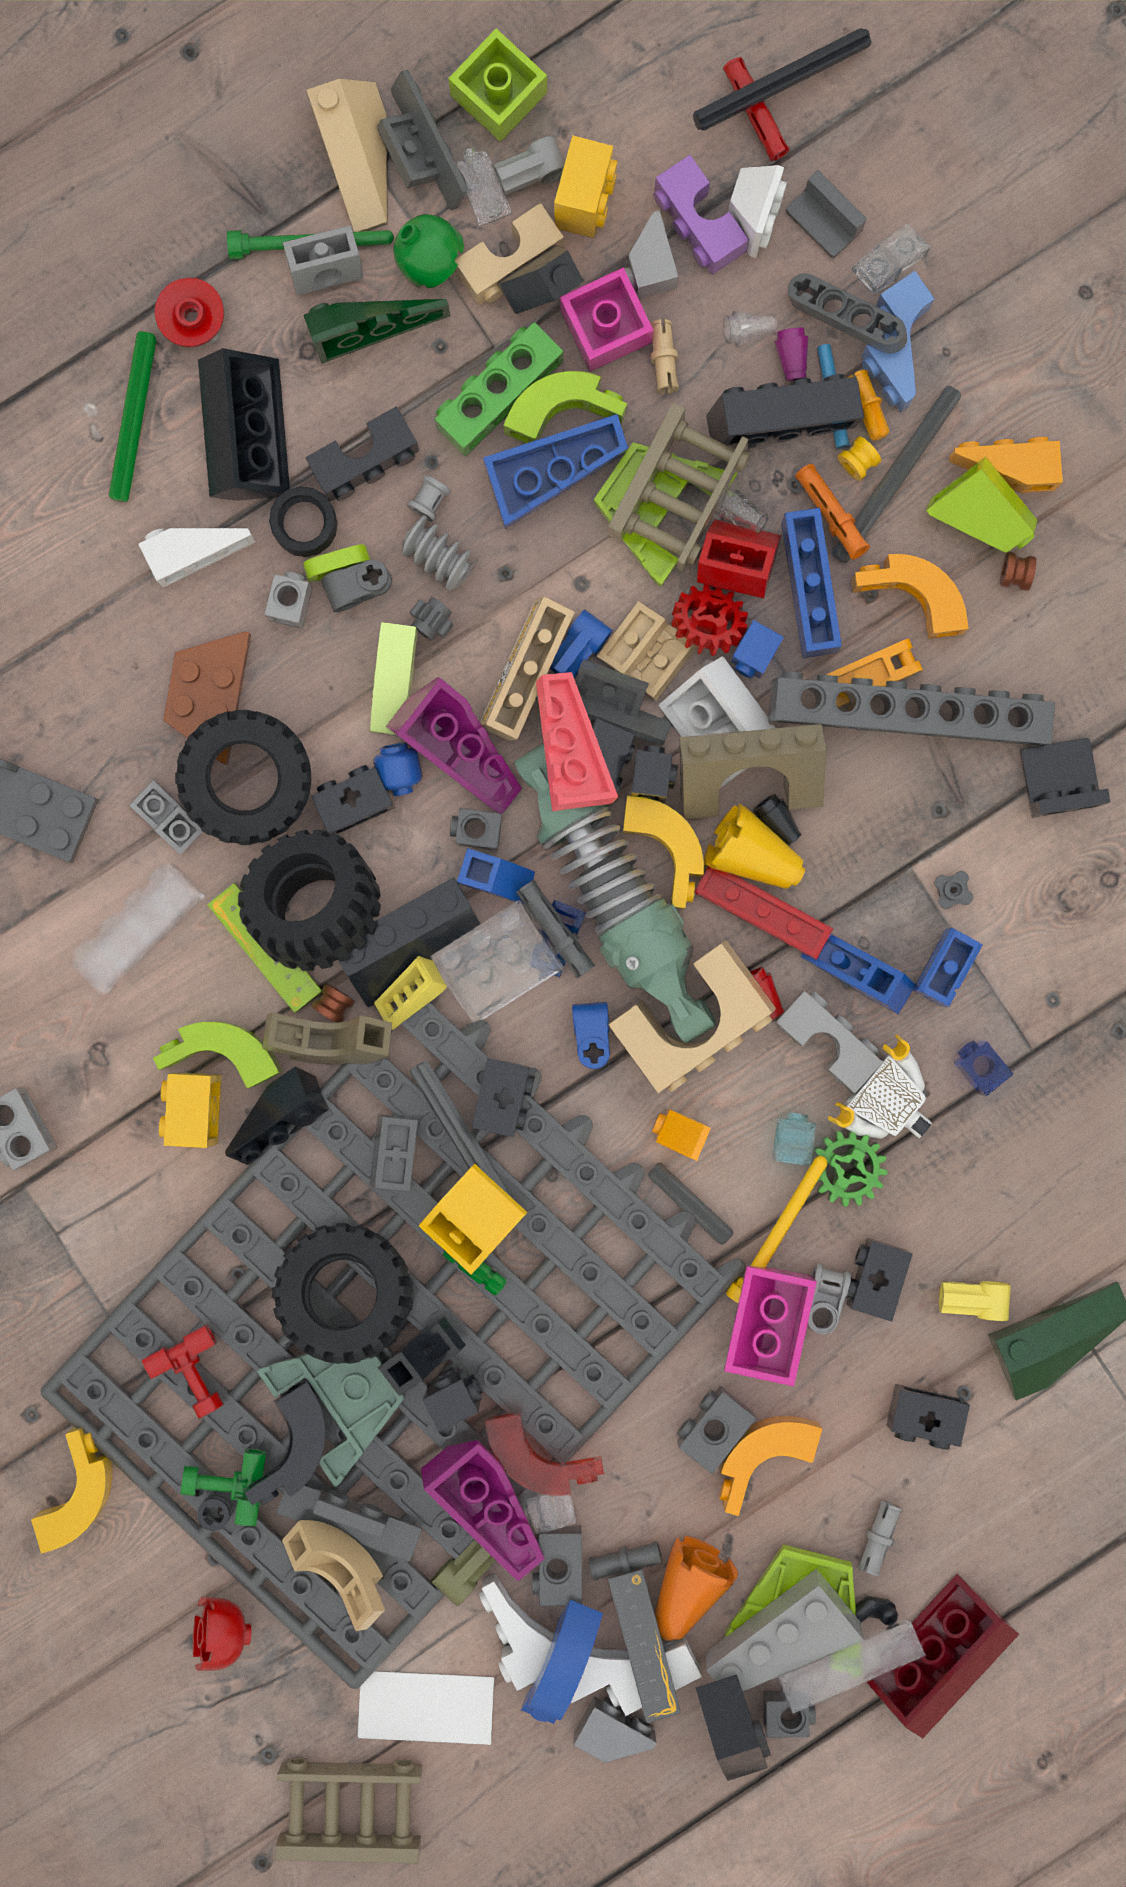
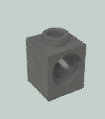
M460 808L459 817L452 816L450 837H456L455 844L457 846L498 851L502 814ZM474 820H479L485 825L484 834L477 839L466 835V826Z
M805 1690L763 1691V1721L766 1737H810L809 1725H815L816 1711L815 1703L809 1702ZM792 1707L799 1710L798 1715L794 1719L785 1720L781 1717L782 1712L787 1708Z

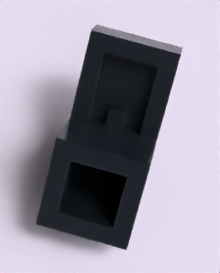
M443 1317L413 1336L391 1354L378 1369L400 1396L423 1381L437 1366L460 1352L466 1344L447 1319Z

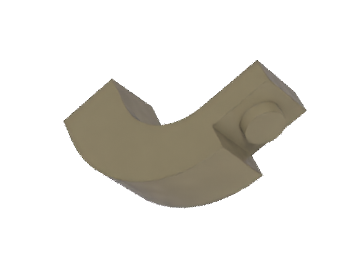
M271 1012L266 1017L262 1049L290 1055L292 1060L316 1064L373 1063L388 1057L392 1022L359 1015L345 1022L325 1023Z

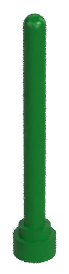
M242 230L227 231L229 259H244V255H250L251 251L284 250L283 242L314 234L249 237V233L242 234ZM389 230L353 232L357 246L389 245L394 241V234Z

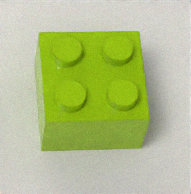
M497 28L448 78L450 96L500 142L547 94V75Z

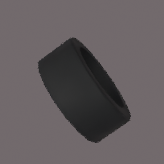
M299 486L286 490L277 497L270 511L269 523L273 536L284 550L295 556L309 557L320 554L331 545L336 536L338 521L335 510L326 496L314 488ZM296 503H312L323 514V529L319 536L311 541H296L285 532L283 525L284 515L288 508Z

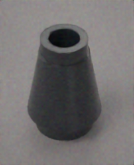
M776 794L770 795L753 809L756 816L788 846L802 835L784 799H779Z

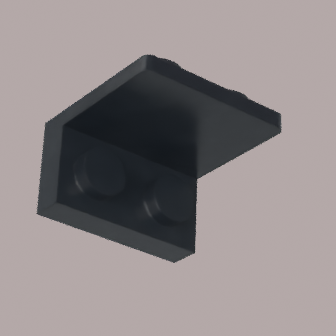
M1089 738L1030 747L1020 751L1032 818L1100 807L1111 802L1109 790H1099Z

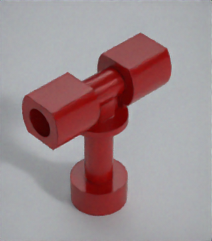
M208 1324L183 1337L184 1341L168 1349L165 1346L141 1360L151 1379L171 1368L175 1374L182 1371L198 1401L192 1405L198 1419L224 1405L218 1392L209 1393L195 1366L200 1361L198 1354L217 1343Z

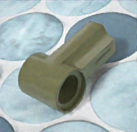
M474 1539L457 1559L450 1558L431 1579V1583L453 1604L459 1606L478 1584L477 1580L496 1560Z

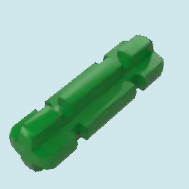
M444 1250L443 1256L452 1264L456 1262L461 1271L478 1284L483 1283L485 1285L484 1288L492 1295L499 1294L505 1286V1278L497 1272L492 1273V1268L484 1262L470 1274Z

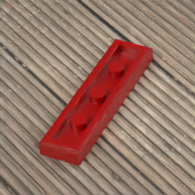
M709 866L694 890V894L815 960H817L833 931V928L742 878L734 874L712 869Z

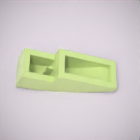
M381 622L370 732L396 735L386 725L411 695L414 673L413 664L418 635L417 628L414 626Z

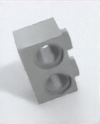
M25 1087L15 1088L0 1097V1112L5 1105L11 1107L14 1112V1119L10 1124L4 1123L0 1117V1160L6 1167L10 1166L12 1171L23 1168L58 1148ZM21 1136L28 1138L31 1143V1149L27 1155L20 1153L17 1148V1141Z

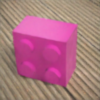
M624 267L560 297V311L589 372L652 343L653 328Z

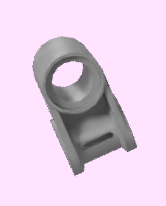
M816 1263L811 1276L817 1283L807 1326L818 1334H828L834 1331L839 1323L843 1303L847 1297L851 1282V1272L844 1271V1273L825 1269L822 1264ZM823 1280L831 1281L837 1284L831 1285L828 1283H824ZM819 1308H826L829 1312V1320L823 1326L814 1325L812 1320L814 1311Z

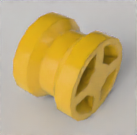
M861 436L853 440L852 447L849 450H843L837 456L844 470L857 481H861L866 477V471L870 467H876L882 461L877 450Z

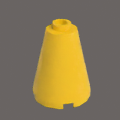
M738 804V807L734 805L724 815L714 831L718 835L715 846L709 843L704 856V864L712 869L784 889L789 888L791 885L796 886L805 873V868L802 867L803 859L742 804Z

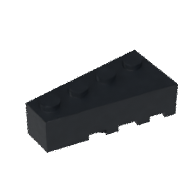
M835 374L819 382H811V379L803 378L791 382L788 386L778 387L777 383L772 382L762 384L756 390L744 391L743 387L726 389L707 413L706 418L711 438L729 446L738 444L743 436L748 439V449L755 448L756 444L767 441L770 437H774L777 443H781L801 436V431H807V436L812 437L840 430L853 429L864 419L857 377L845 378L844 374Z

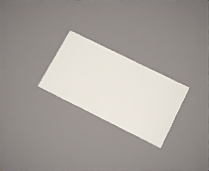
M374 1671L360 1687L358 1738L491 1745L494 1677Z

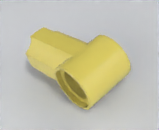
M941 1281L938 1299L939 1311L950 1314L977 1315V1318L985 1320L1008 1321L1011 1284L993 1281H980L979 1284Z

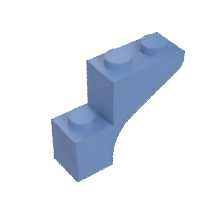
M916 271L881 293L876 303V307L898 317L904 322L907 331L905 347L896 353L888 354L867 345L861 356L863 358V368L868 370L871 378H877L883 387L881 391L885 400L890 406H896L900 413L909 407L911 400L916 394L910 338L911 326L920 316L930 310L935 300ZM896 330L891 334L884 333L885 340L890 336L897 337Z

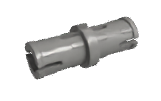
M881 1500L872 1530H867L866 1537L868 1541L860 1564H858V1569L866 1570V1573L879 1577L888 1547H892L895 1541L892 1539V1535L899 1515L903 1510L901 1507Z

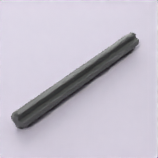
M945 387L855 518L854 525L863 538L866 537L960 400L962 394L954 387ZM839 541L832 555L839 561L847 563L850 560L849 554Z

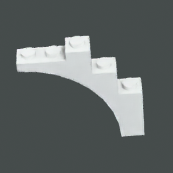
M496 1573L483 1579V1591L479 1593V1596L488 1613L493 1611L499 1622L495 1624V1628L502 1643L505 1645L509 1642L510 1644L502 1648V1661L498 1664L507 1683L512 1681L518 1691L536 1681L555 1633L531 1618L511 1598ZM685 1636L680 1640L674 1639L673 1641L663 1643L675 1690L702 1677L700 1666ZM593 1647L571 1703L610 1684L606 1688L609 1698L614 1707L621 1706L625 1716L642 1708L627 1650Z

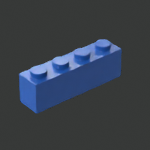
M820 508L785 513L781 526L802 659L836 654L842 647Z

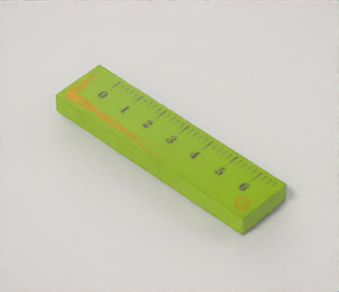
M233 883L207 905L294 1013H297L323 990L307 971H302L298 966L296 969L284 967L280 962H275L246 931L247 928L242 923L239 915L241 908L238 906V894L242 890L236 883Z

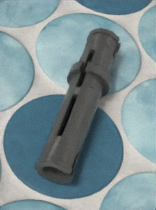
M532 880L516 892L539 926L554 945V952L562 956L576 978H579L596 966L577 941L579 939L577 934H572L552 904L542 893L535 880Z

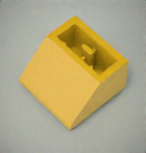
M474 1164L419 1224V1227L466 1271L472 1274L528 1212Z

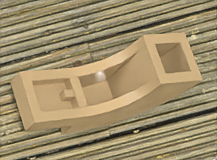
M299 1520L283 1538V1544L295 1572L311 1571L317 1573L335 1586L343 1599L355 1631L367 1630L385 1611L381 1597L375 1587L383 1575L370 1554L350 1535L323 1522Z

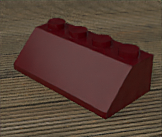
M956 1574L868 1669L862 1678L904 1727L923 1739L1018 1637L1019 1633L961 1576Z

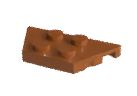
M249 632L237 633L175 652L163 721L188 738L206 720L224 712L238 710L251 639ZM232 746L223 750L216 760L224 765H228Z

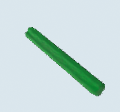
M139 331L136 334L109 489V497L117 502H127L129 500L157 340L154 334L145 331Z

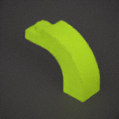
M580 371L555 373L536 381L517 398L503 425L504 435L525 444L539 440L548 422L555 415L570 409L586 410L603 418L618 414L620 424H622L627 413V403L623 402L622 396L613 391L604 390V393L600 392V376Z
M199 1022L179 1028L178 1031L184 1042L180 1044L178 1039L172 1040L159 1047L161 1054L153 1057L158 1070H165L199 1052H218L233 1062L247 1089L253 1088L283 1072L274 1053L262 1049L263 1040L246 1028L227 1022Z

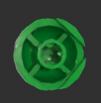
M432 214L418 215L406 222L396 236L393 247L395 263L405 278L414 286L425 285L427 288H434L445 282L455 272L458 266L455 259L458 255V250L463 254L464 243L463 236L447 220Z

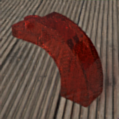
M522 1411L491 1416L485 1420L489 1444L495 1458L502 1464L505 1472L514 1481L533 1492L550 1496L571 1495L570 1480L576 1479L578 1485L598 1481L597 1475L604 1474L601 1455L567 1462H554L537 1454L527 1440Z

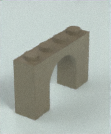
M821 724L679 737L680 795L684 819L719 816V789L722 783L733 773L750 767H769L784 774V788L788 810L823 807L827 750Z

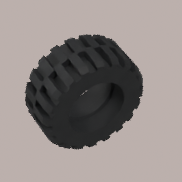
M251 710L224 712L200 724L184 742L185 745L177 759V772L175 773V784H177L179 793L177 795L187 812V816L207 835H212L225 843H237L240 845L263 843L284 833L302 814L311 789L310 761L302 742L279 719ZM236 744L255 745L267 752L276 765L278 773L276 790L269 801L256 809L237 810L224 804L213 790L211 784L213 763L217 756L230 746Z
M308 830L296 831L293 837H289L288 834L278 838V843L272 847L269 844L261 850L263 854L258 859L254 858L249 864V874L243 875L240 887L244 891L238 894L241 921L247 928L246 931L265 953L275 962H280L284 967L296 969L298 966L302 971H313L317 965L321 969L332 967L333 961L339 959L343 962L351 957L349 952L355 947L359 950L366 942L363 939L367 933L372 934L376 926L373 917L380 915L381 904L378 900L381 897L379 885L375 881L376 877L357 849L351 843H347L343 837L337 834L329 835L324 830H314L313 834H310ZM319 880L335 881L332 897L321 911L304 920H285L287 906L298 890L309 883Z
M336 1223V1226L332 1227L324 1225L315 1228L316 1232L310 1235L305 1233L297 1239L299 1243L293 1249H287L283 1255L285 1260L282 1266H277L274 1274V1277L277 1278L276 1286L272 1287L271 1297L275 1300L276 1308L273 1309L275 1318L280 1321L281 1330L286 1338L290 1339L299 1350L313 1358L335 1364L360 1363L361 1360L367 1358L372 1359L379 1355L380 1351L390 1347L396 1341V1336L401 1330H404L408 1322L406 1319L409 1311H412L413 1300L411 1299L413 1284L408 1273V1267L398 1251L384 1237L369 1230L367 1227ZM339 1260L355 1261L366 1267L373 1276L377 1289L376 1302L371 1313L361 1323L348 1328H335L325 1324L316 1316L310 1303V1288L315 1276L324 1266Z

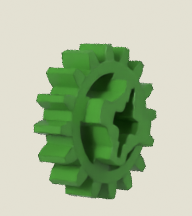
M835 1131L836 1140L831 1141L829 1138L824 1137L823 1142L826 1147L823 1150L820 1148L813 1150L817 1155L824 1156L827 1159V1163L832 1166L834 1173L831 1184L827 1178L825 1168L818 1180H821L822 1184L819 1185L817 1190L819 1193L829 1190L828 1200L832 1203L839 1196L841 1197L842 1206L847 1207L849 1200L852 1198L858 1206L862 1205L861 1196L866 1195L873 1199L875 1196L871 1189L874 1186L877 1188H883L884 1186L878 1181V1177L888 1173V1171L879 1167L880 1163L887 1160L886 1156L875 1154L880 1145L876 1142L868 1145L869 1135L861 1136L858 1140L856 1139V1134L851 1131L848 1132L847 1138H844L841 1131ZM842 1145H852L848 1152L838 1155L833 1153L836 1148ZM865 1152L871 1162V1173L866 1171L864 1166ZM854 1159L852 1165L862 1175L847 1173L843 1177L845 1171L840 1168L841 1165L835 1163V1160H839L842 1163H850ZM859 1181L864 1183L859 1189L845 1191L849 1184Z

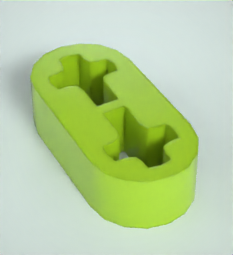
M360 544L306 560L303 563L307 580L315 582L321 581L322 577L331 572L370 560L366 545Z

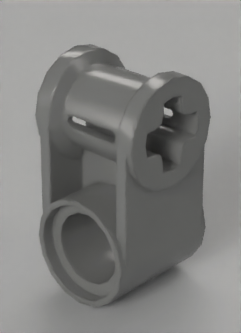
M373 559L366 560L349 568L331 572L321 578L335 613L351 609L364 601L383 595L389 590L392 583L391 574L385 565ZM374 570L381 575L378 577L379 583L377 585L367 581L371 578L370 572Z

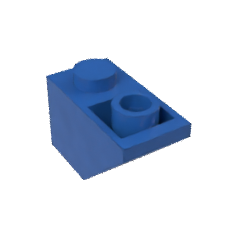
M467 848L457 883L525 905L516 892L534 879L535 871Z

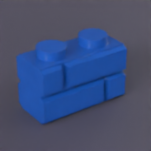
M954 928L945 929L913 991L942 1007H949L956 995L954 990L960 988L983 944Z

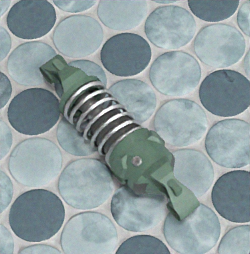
M544 742L515 760V766L523 780L529 787H533L538 792L542 822L537 838L541 845H544L543 848L551 849L566 840L569 842L552 853L550 859L556 860L571 851H574L577 858L560 868L559 874L565 875L581 865L585 869L579 877L569 883L568 888L575 889L579 886L583 894L578 897L577 903H585L589 909L586 912V917H594L598 923L594 932H597V935L600 936L599 940L602 945L599 950L610 968H617L628 988L647 991L667 1005L672 1025L685 1043L717 1026L715 1018L706 1003L701 998L696 1000L687 994L685 975L694 947L682 929L684 921L674 905L667 904L664 898L661 899L662 895L660 894L653 895L652 892L655 889V884L645 882L646 869L632 867L637 862L638 856L636 854H621L628 847L629 840L621 839L609 843L619 833L620 826L609 825L601 828L611 816V811H608L609 807H606L607 804L552 811ZM607 834L603 839L599 840V837ZM615 849L611 854L608 855L607 852Z

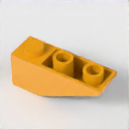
M1035 437L1027 440L1028 443L1014 444L1012 439H1002L988 446H979V442L976 441L964 442L959 444L958 448H954L949 456V462L967 470L986 457L1009 486L1020 493L1055 491L1063 483L1060 441H1049L1048 437Z

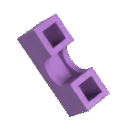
M689 155L656 177L653 196L662 211L668 210L673 217V226L680 238L683 240L687 238L693 246L692 253L697 263L702 268L706 266L713 275L746 253L749 239L730 212L716 220L703 219L696 213L694 206L708 196L710 182L692 156Z

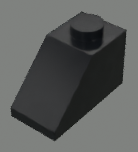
M554 245L499 281L498 285L513 312L518 314L557 300L584 282L568 250Z

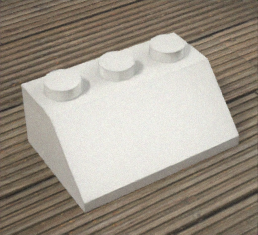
M723 656L701 668L659 704V707L681 737L775 728L772 722H768L767 715ZM748 768L739 770L730 775L728 778L725 779L720 788L725 786L727 783L732 781L734 778H736L738 775L743 773Z

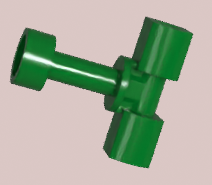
M245 1449L242 1471H234V1478L198 1474L199 1467L184 1465L180 1495L195 1496L196 1489L230 1492L231 1500L237 1501L235 1524L256 1526L259 1502L254 1505L249 1503L242 1490L263 1476L266 1451Z

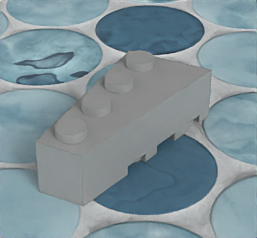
M815 1569L706 1651V1671L714 1681L737 1674L742 1691H745L864 1641L862 1625L822 1574Z

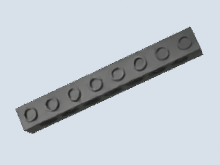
M782 672V677L772 679L768 722L799 725L821 724L822 727L1037 746L1050 745L1052 742L1055 702L1044 701V695L1023 694L1022 699L1010 698V692L991 690L988 696L975 695L976 689L955 687L954 693L941 692L942 686L921 684L920 690L907 689L906 682L886 681V687L872 686L873 680L865 678H852L851 684L838 683V676L817 675V681L803 679L804 673ZM804 690H810L815 695L816 702L812 709L804 707L801 702V694ZM839 693L846 694L850 700V707L846 712L840 711L836 706V697ZM874 696L880 697L884 702V710L880 715L875 714L870 707L871 699ZM909 699L914 700L918 705V714L915 718L909 717L905 711V704ZM943 702L948 703L952 708V717L949 721L944 720L939 713ZM978 705L982 706L986 711V719L983 724L978 723L974 718V710ZM1012 708L1017 710L1020 715V722L1016 727L1012 726L1008 720V714Z

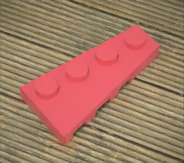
M572 672L542 675L536 681L552 811L612 804L618 798Z

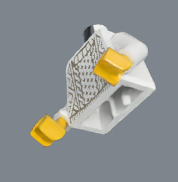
M898 1034L894 1035L898 1043L893 1049L886 1044L883 1045V1050L889 1055H883L880 1059L883 1063L856 1093L851 1094L844 1104L836 1102L835 1105L840 1107L841 1112L837 1118L828 1116L830 1122L846 1128L857 1136L869 1135L871 1138L882 1139L888 1134L896 1136L903 1127L907 1128L918 1138L928 1130L932 1122L918 1111L926 1100L925 1095L922 1093L925 1084L918 1063L910 1053V1046Z

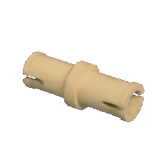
M661 319L650 323L653 328V352L650 354L651 363L655 364L657 392L664 394V388H667V394H671L679 390L675 364L678 360V351L673 347L672 322L664 319V325L662 326Z

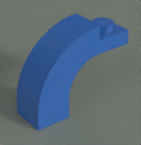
M569 1600L559 1617L543 1667L526 1695L521 1711L531 1714L538 1721L553 1724L556 1720L561 1721L586 1668L603 1615L602 1612Z

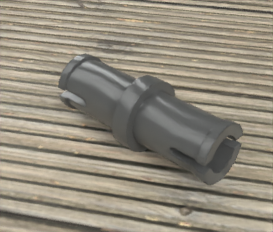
M657 1541L627 1549L624 1546L619 1548V1552L589 1558L590 1571L594 1581L599 1578L663 1564Z

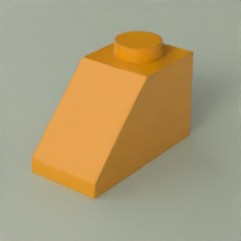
M668 1108L665 1115L662 1113L658 1114L651 1132L657 1134L655 1142L697 1161L711 1128L702 1122Z

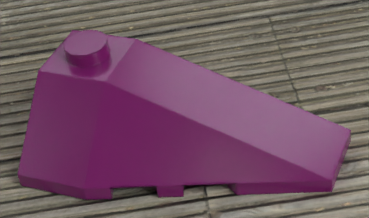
M439 677L407 698L386 725L389 730L496 813L503 814L522 789L502 755L498 753L488 737L487 731L473 713L467 699Z
M478 1440L447 1446L421 1468L424 1490L517 1581L521 1580L545 1559L502 1464Z

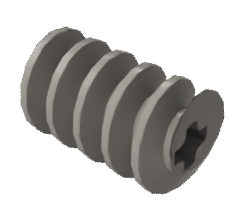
M424 515L418 519L404 537L402 553L405 557L415 554L414 564L419 566L425 563L424 571L427 574L437 571L435 580L438 583L447 580L446 589L454 591L469 577L478 560L471 564L468 563L471 553L469 550L458 555L457 551L460 545L458 541L448 547L446 545L449 537L447 532L437 538L435 534L438 525L434 524L430 528L425 529L427 517Z

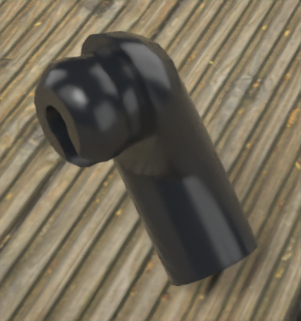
M867 1596L855 1604L856 1617L861 1623L871 1617L880 1619L884 1625H892L898 1619L896 1606L889 1599Z

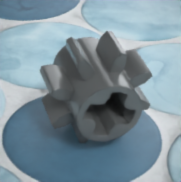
M433 597L429 599L427 604L419 599L410 611L411 616L415 618L411 626L416 627L418 633L430 641L437 634L444 639L453 627L452 622L448 620L452 611Z

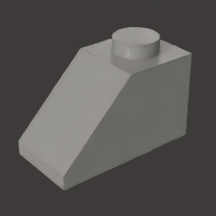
M660 210L653 212L629 253L628 268H624L638 299L677 289L678 274Z

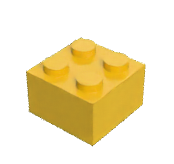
M572 135L554 202L555 225L559 230L595 239L597 227L604 228L608 214L607 204L609 195H613L617 180L618 160L613 159L612 145Z
M178 1072L168 1074L167 1080L162 1081L161 1101L166 1102L165 1116L160 1117L159 1137H164V1146L208 1148L218 1144L222 1074Z

